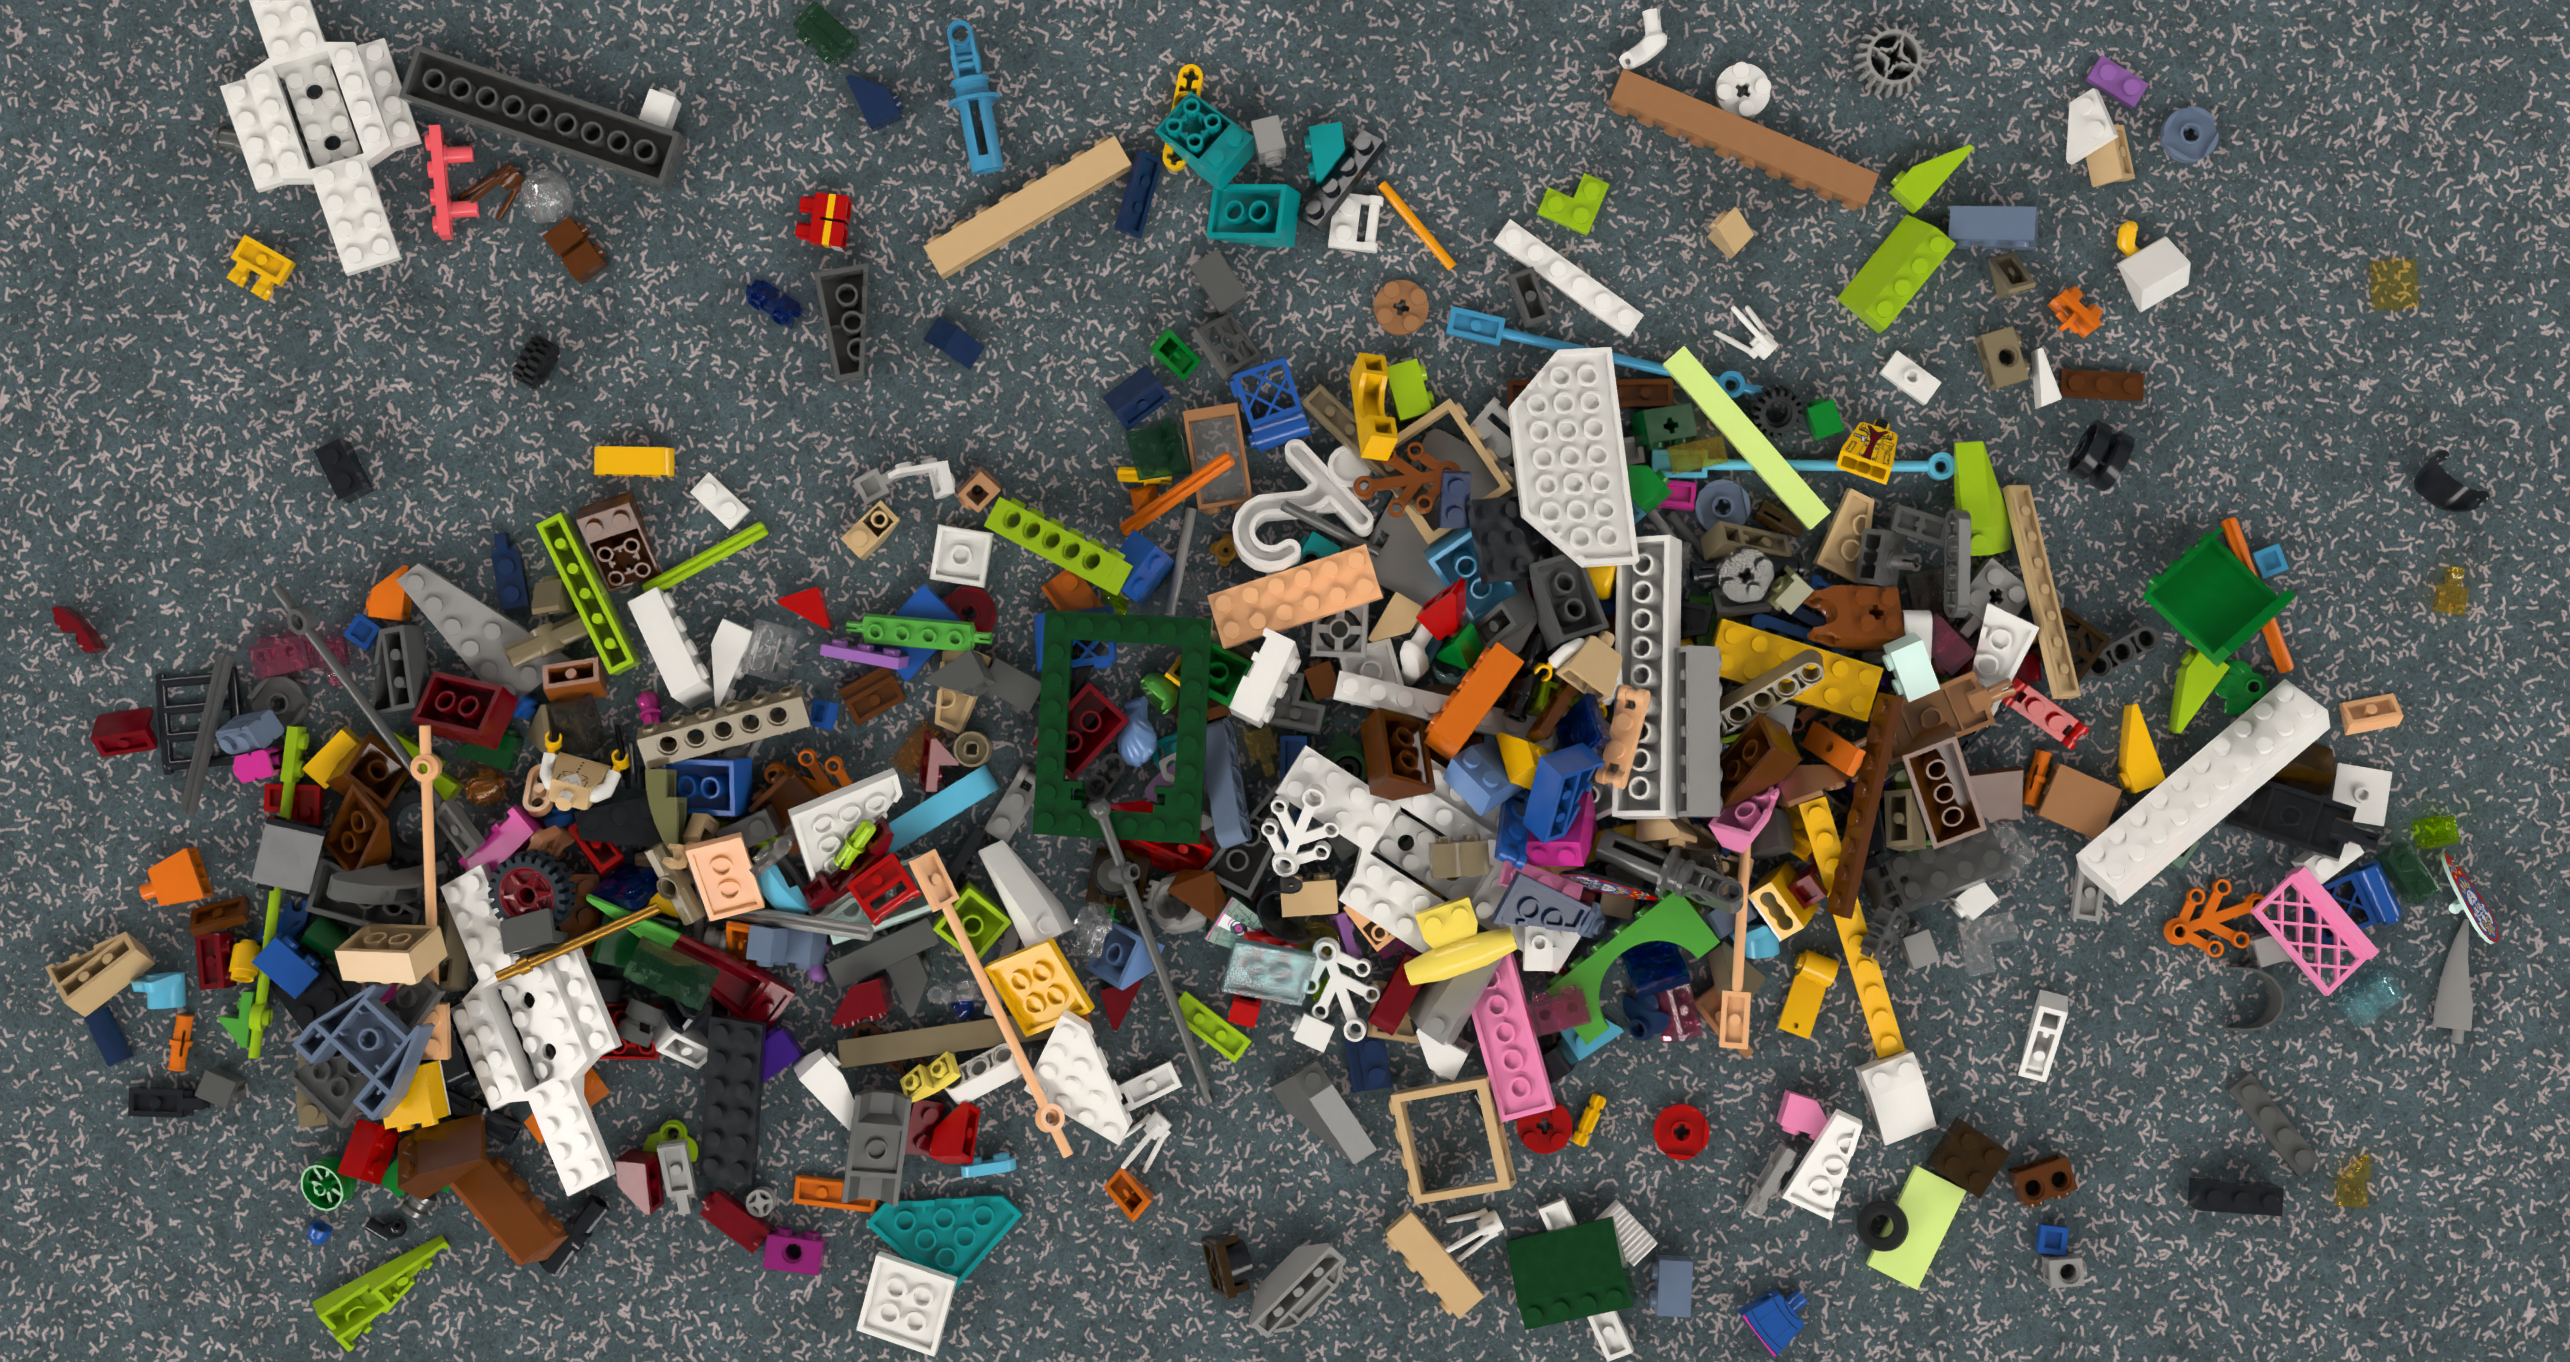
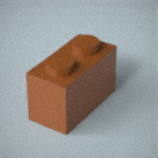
M599 657L542 665L543 690L552 705L608 697L607 675Z

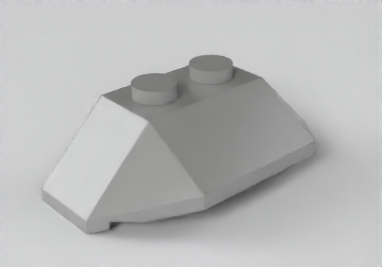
M1329 1243L1297 1247L1258 1285L1249 1318L1250 1325L1266 1338L1274 1336V1333L1283 1332L1298 1326L1338 1287L1343 1272V1265H1345L1347 1260L1345 1256Z

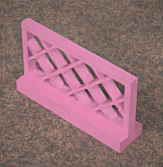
M2305 866L2292 868L2284 875L2286 878L2250 911L2324 996H2329L2367 959H2373L2380 951ZM2289 885L2296 890V902L2284 901V890ZM2268 904L2277 905V921L2269 920L2262 912ZM2284 905L2296 906V922L2284 921ZM2303 907H2310L2315 912V924L2303 923ZM2284 925L2296 926V942L2287 941L2284 937ZM2303 927H2315L2314 943L2302 942ZM2322 928L2330 929L2333 933V945L2321 944ZM2302 946L2314 947V963H2307L2302 958ZM2321 948L2333 949V965L2321 964ZM2340 949L2348 950L2355 958L2348 966H2340ZM2321 968H2333V981L2328 985L2321 980Z

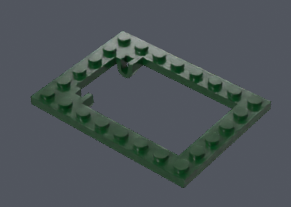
M1045 610L1032 834L1105 839L1098 819L1091 816L1089 809H1083L1086 801L1085 781L1065 779L1073 640L1182 646L1174 786H1155L1154 794H1157V802L1153 805V813L1111 810L1109 818L1116 837L1120 840L1200 844L1213 619Z

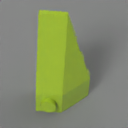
M1954 442L1955 509L1967 510L1970 513L1971 556L1993 555L2011 550L2010 519L1984 442Z

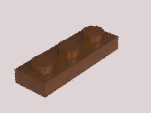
M2061 369L2059 370V391L2062 398L2141 402L2144 396V373Z

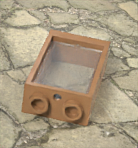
M1237 402L1183 411L1192 473L1223 452H1229L1235 461L1232 467L1196 491L1199 512L1205 511L1206 516L1222 513L1221 508L1232 507V511H1239L1243 504L1252 499L1253 496Z

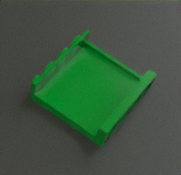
M2222 527L2212 534L2207 531L2196 542L2198 544L2196 548L2190 545L2180 555L2182 558L2180 561L2173 559L2163 569L2165 574L2161 575L2159 572L2146 583L2149 589L2142 596L2216 667L2220 666L2267 625L2296 597L2289 589L2280 596L2276 595L2216 538L2224 530Z

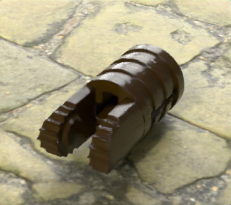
M1767 498L1762 500L1753 516V520L1758 521L1776 533L1780 530L1791 537L1799 538L1804 532L1803 524L1789 516L1790 511L1783 509V507L1776 505V503L1769 501ZM1764 510L1767 511L1768 513L1774 515L1775 517H1777V518H1779V519L1776 520V519H1774L1773 517L1767 515L1766 513H1764Z

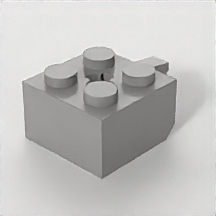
M1993 558L1984 559L1970 576V609L1956 632L1964 639L1969 638L1976 629L1981 632L1987 603L2017 616L2029 601L2025 584ZM1994 592L1995 595L1993 598L1996 601L1990 603L1989 600L1991 599V596L1989 595V593Z

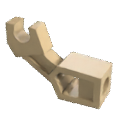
M693 813L683 835L685 844H669L668 849L673 851V857H664L662 863L670 869L686 868L689 862L685 852L686 846L715 839V832L718 830L720 822L709 814Z

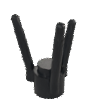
M615 725L616 741L620 752V760L622 761L625 758L626 752L620 726ZM629 741L630 765L623 770L625 788L644 789L646 788L645 765H636L634 742Z

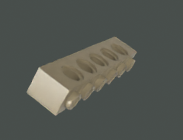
M786 686L776 693L754 695L750 700L742 702L738 700L730 701L724 704L723 707L716 709L703 708L697 711L696 714L689 716L677 715L670 718L667 722L659 724L656 722L647 723L638 729L636 741L646 769H651L811 726V715L802 687ZM775 707H780L785 711L781 714H775L771 710ZM752 714L757 719L755 721H747L744 717ZM719 722H727L731 726L720 728L717 724ZM699 729L703 734L695 736L689 731ZM670 736L673 737L676 741L672 743L664 742L662 738Z

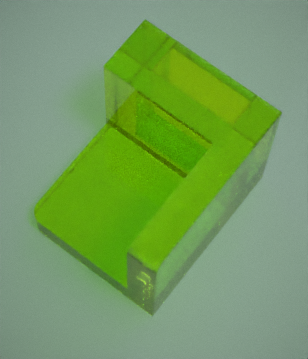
M2441 814L2411 822L2417 849L2428 850L2460 842L2454 815Z

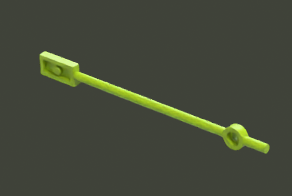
M287 726L280 781L284 782L279 815L282 817L291 818L296 782H300V777H303L305 774L302 768L306 765L305 761H303V753L309 745V734L306 733L307 727ZM274 887V891L269 892L262 950L276 937L282 888ZM260 969L256 999L249 1015L251 1037L248 1058L252 1059L260 1058L263 1030L266 1026H270L273 1020V1009H270L267 1003L270 978Z

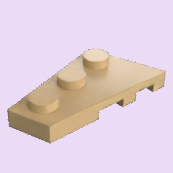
M1852 488L1846 489L1813 564L1854 583L1863 528L1871 529L1874 499Z
M943 650L940 668L965 652ZM982 654L988 668L990 669L993 664L994 658ZM939 688L937 691L935 724L957 734H963L978 696L972 697Z

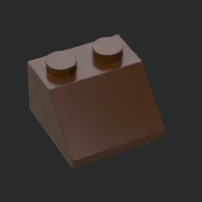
M368 733L339 761L325 783L345 797L351 784L357 782L382 811L387 809L409 772L391 748L372 733Z

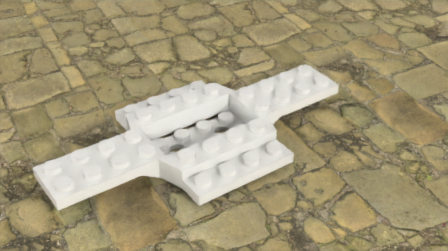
M249 0L269 59L246 73V79L220 86L256 190L260 193L283 185H314L347 276L402 260L374 180L372 167L396 151L422 144V140L409 104L399 98L402 84L385 38L358 46L355 42H326L311 0ZM332 65H333V68H334V70H335V73H336V76H337L339 85H340V87H341V90H342V93H343L345 102H346V104H347V107H348V110H349L351 119H352V121H353V124H354L356 133H357V135H358V138H359V141H360L362 150H363V152H364L363 154H362V151H361V149H360V146H359V143H358L356 134H355V132H354V129H353V126H352L350 117H349V115H348V112H347V109H346L344 100H343V98H342V95H341V92H340L338 83H337V81H336V78H335V75H334V72H333V69H332ZM279 77L285 80L315 165L313 169L310 167ZM318 85L322 87L323 93L318 99L309 98L307 90L310 86ZM330 136L340 138V147L336 150H328L325 147L326 139Z
M1305 745L1275 793L1285 796L1290 803L1303 810L1305 804L1302 801V796L1306 787L1311 784L1323 786L1326 790L1327 798L1321 808L1315 809L1312 817L1323 824L1329 818L1337 819L1341 823L1339 834L1360 847L1353 875L1337 898L1339 901L1422 954L1432 949L1423 939L1415 913L1445 903L1446 901L1371 854L1372 852H1377L1450 900L1469 895L1478 923L1490 931L1511 927L1517 947L1523 952L1524 927L1509 923L1495 924L1490 920L1507 889L1498 885L1504 862L1494 858L1501 804L1481 817L1443 779L1447 769L1432 759L1431 763L1436 788L1433 793L1395 801L1370 795L1367 784ZM1311 792L1316 797L1320 796L1317 792ZM1401 807L1444 835L1452 836L1454 841L1463 840V835L1480 834V839L1488 840L1490 874L1461 876L1452 881L1446 878H1432L1429 843L1435 842V837L1440 836L1401 812ZM1328 825L1332 830H1336L1333 825ZM1402 835H1410L1413 838L1414 844L1410 850L1403 851L1398 847V839ZM1553 930L1552 971L1555 973L1559 972L1581 935L1576 932Z
M488 863L481 864L440 887L479 980L463 998V1002L452 1007L450 1012L490 1110H497L511 1102L529 1101L566 1194L570 1196L616 1174L614 1165L584 1096L585 1073L602 1055L622 1046V1043L582 948L534 967L533 971L523 976L518 974L500 983L498 982L495 972L515 964V960L524 956L505 955L503 952L500 922L505 920V918L497 919L495 914L499 912L498 908L491 909L490 903L494 901V898H488V892L493 888L488 887L489 881L493 879L491 877L492 872ZM498 989L502 990V997L509 1005L513 1015V1024L518 1027L523 1039V1048L529 1054L533 1063L534 1075L539 1079L538 1085ZM527 992L531 993L535 1000L532 1008H529L524 1001ZM547 1044H552L555 1047L556 1055L553 1059L546 1055Z

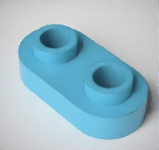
M1009 1152L992 1155L993 1159L983 1161L982 1156L973 1157L972 1164L960 1165L963 1178L1013 1171L1017 1169L1016 1159L1013 1156H1009Z

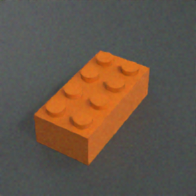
M1496 642L1492 649L1487 646L1474 664V669L1470 668L1457 687L1460 692L1454 689L1441 708V711L1444 713L1442 714L1438 711L1424 731L1428 734L1424 743L1450 761L1451 758L1458 754L1516 676L1524 661L1498 642Z

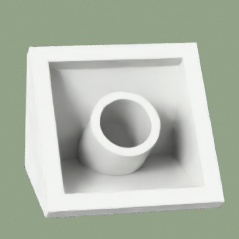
M2166 236L2117 263L2139 312H2143L2188 286L2191 262Z

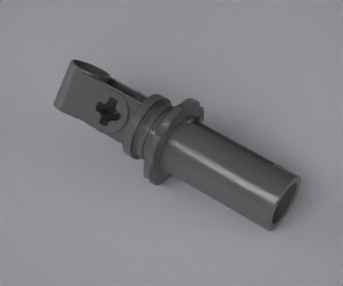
M1610 829L1604 831L1598 842L1595 860L1607 865L1613 864L1619 870L1655 884V895L1662 896L1666 890L1675 892V896L1680 898L1683 896L1689 897L1700 904L1711 906L1727 914H1735L1743 907L1744 890L1738 881L1722 876L1709 868L1700 867L1692 859L1688 861L1680 857V847L1674 846L1671 852L1667 853ZM1728 893L1735 894L1737 898L1734 900H1727L1723 896Z

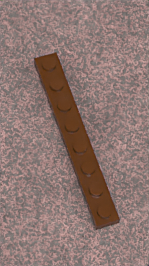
M1878 692L1873 706L1874 712L1870 728L1867 732L1864 750L1866 753L1854 787V797L1847 816L1848 822L1844 838L1841 842V852L1838 865L1835 868L1834 882L1831 894L1828 897L1826 911L1848 919H1852L1904 700L1903 697Z

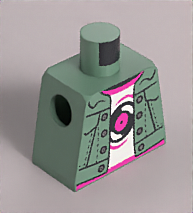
M1228 888L1225 893L1227 901L1214 922L1209 919L1203 927L1204 938L1209 942L1240 952L1244 932L1266 930L1259 921L1257 905L1244 895Z

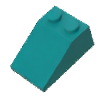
M1227 184L1222 191L1213 186L1206 238L1264 247L1294 248L1301 193L1287 184Z

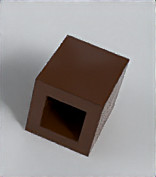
M1322 658L1307 663L1309 669L1304 670V674L1315 702L1334 695L1337 678L1330 660L1324 662Z

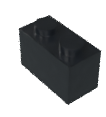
M338 438L314 450L339 501L351 503L374 491L349 441Z

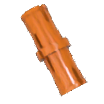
M2035 749L2029 773H2025L2024 778L2027 780L2023 790V804L2037 807L2042 786L2047 783L2045 776L2053 755Z
M176 1013L173 1037L169 1040V1045L172 1046L167 1069L171 1071H186L189 1047L193 1044V1040H190L195 1016Z

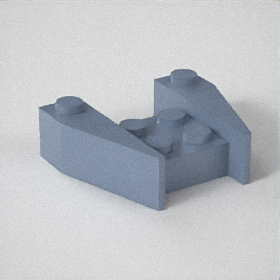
M380 983L371 985L311 1022L292 1044L311 1064L329 1061L335 1052L339 1050L366 1075L370 1081L352 1102L372 1121L389 1117L406 1097L435 1027L433 1023L416 1025L411 1030L387 1008L380 999L392 986L391 984Z

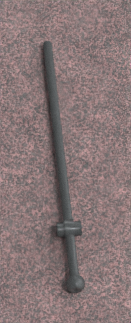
M1104 798L1094 800L1090 803L1089 813L1093 818L1098 819L1115 863L1108 871L1109 879L1124 887L1205 1103L1211 1104L1215 1100L1214 1094L1133 882L1139 878L1140 869L1137 864H1132L1124 858L1109 818L1111 812L1110 803Z

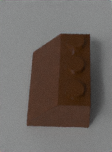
M1378 707L1360 724L1370 795L1395 801L1433 793L1436 788L1429 746L1424 743L1427 738V733L1424 732L1426 730L1425 720Z

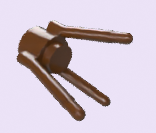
M508 162L504 167L502 166L495 173L459 195L458 200L462 201L477 192L469 199L470 203H474L498 184L506 191L511 188L510 195L496 216V219L500 221L516 195L524 188L520 183L525 178Z

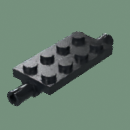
M2270 780L2231 811L2225 823V826L2337 862L2340 859L2344 845L2349 842L2375 851L2381 834L2355 826V823L2352 821L2357 807Z

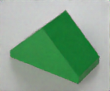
M1166 328L1150 347L1151 354L1182 381H1185L1201 362V359L1169 328Z
M1468 623L1454 636L1449 637L1434 657L1465 670L1472 668L1484 651L1475 626L1472 623Z

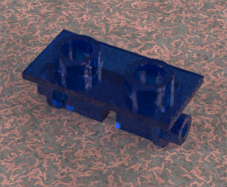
M756 279L752 286L748 284L746 288V300H748V303L754 309H762L768 313L777 324L781 326L786 325L792 329L794 317L799 318L803 312L800 303L786 294H783L779 300H776L775 298L779 294V290L765 280L760 281Z

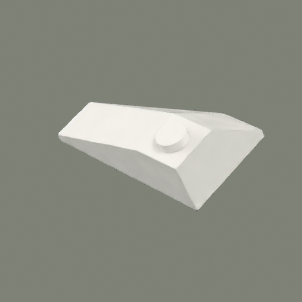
M1004 840L978 851L1025 948L1050 937L1055 938L1074 929L1063 904Z

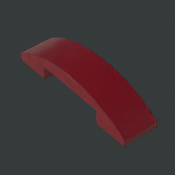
M881 816L874 823L876 826L875 833L866 843L865 851L858 854L848 870L841 869V865L830 877L821 872L802 890L810 908L822 907L850 892L846 884L883 859L894 836L885 817Z

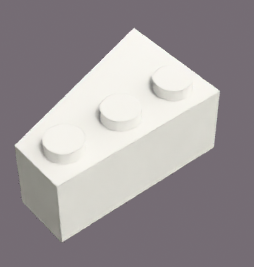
M1266 627L1262 634L1266 637V640L1259 653L1254 651L1251 658L1254 662L1247 675H1243L1229 706L1232 715L1259 728H1262L1264 722L1269 723L1275 712L1273 705L1277 698L1281 699L1284 696L1288 687L1286 681L1289 675H1294L1301 663L1296 642Z

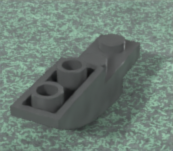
M444 861L435 862L436 889L442 887L445 883L448 867ZM381 864L332 874L326 894L328 898L369 905H393L421 901L424 893V865L406 869L401 868L390 872L387 864Z

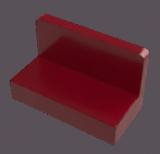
M151 707L98 715L90 739L101 757L157 749L158 739L150 727L154 712Z

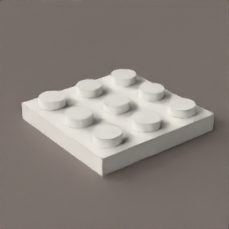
M879 1251L875 1258L856 1330L934 1357L938 1352L958 1277Z

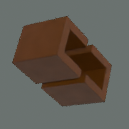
M569 216L544 234L543 237L556 255L563 258L561 260L574 279L584 284L609 265L604 259L607 253L598 242L594 244L588 237L591 232L582 220L577 222Z

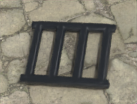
M232 667L228 682L229 699H224L222 711L230 710V720L236 715H242L237 667ZM161 673L155 675L164 775H170L174 773V770L190 768L192 758L174 759L172 743L196 741L199 731L198 729L171 732L170 715L202 713L206 702L169 704L168 688L210 684L212 673L166 677V674ZM245 752L211 756L208 767L233 765L235 756L245 754Z

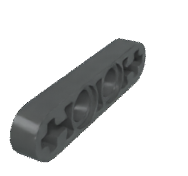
M1951 509L1945 517L1944 611L1948 617L1964 618L1970 609L1971 516L1967 510Z

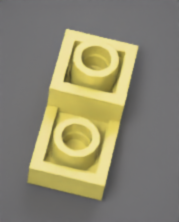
M946 1051L928 1067L920 1064L900 1079L904 1094L912 1097L913 1103L945 1088L961 1077L954 1054Z

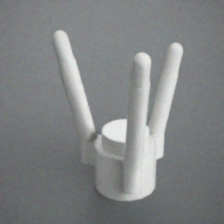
M1732 306L1731 310L1754 334L1753 339L1749 342L1753 347L1750 348L1718 330H1715L1713 334L1748 353L1753 359L1759 356L1765 360L1779 344L1773 339L1774 336L1765 328L1750 306H1745V310L1758 329L1736 306Z
M1155 1111L1152 1115L1147 1113L1142 1120L1128 1129L1124 1139L1145 1124L1146 1126L1143 1130L1147 1134L1122 1163V1169H1126L1151 1138L1156 1140L1159 1137L1142 1172L1147 1173L1164 1140L1171 1133L1169 1128L1172 1126L1158 1111Z
M1485 1207L1476 1212L1446 1218V1223L1480 1217V1220L1476 1221L1479 1230L1446 1248V1251L1449 1253L1475 1238L1483 1236L1458 1256L1457 1262L1464 1260L1490 1239L1498 1236V1232L1504 1230L1495 1209L1488 1212Z

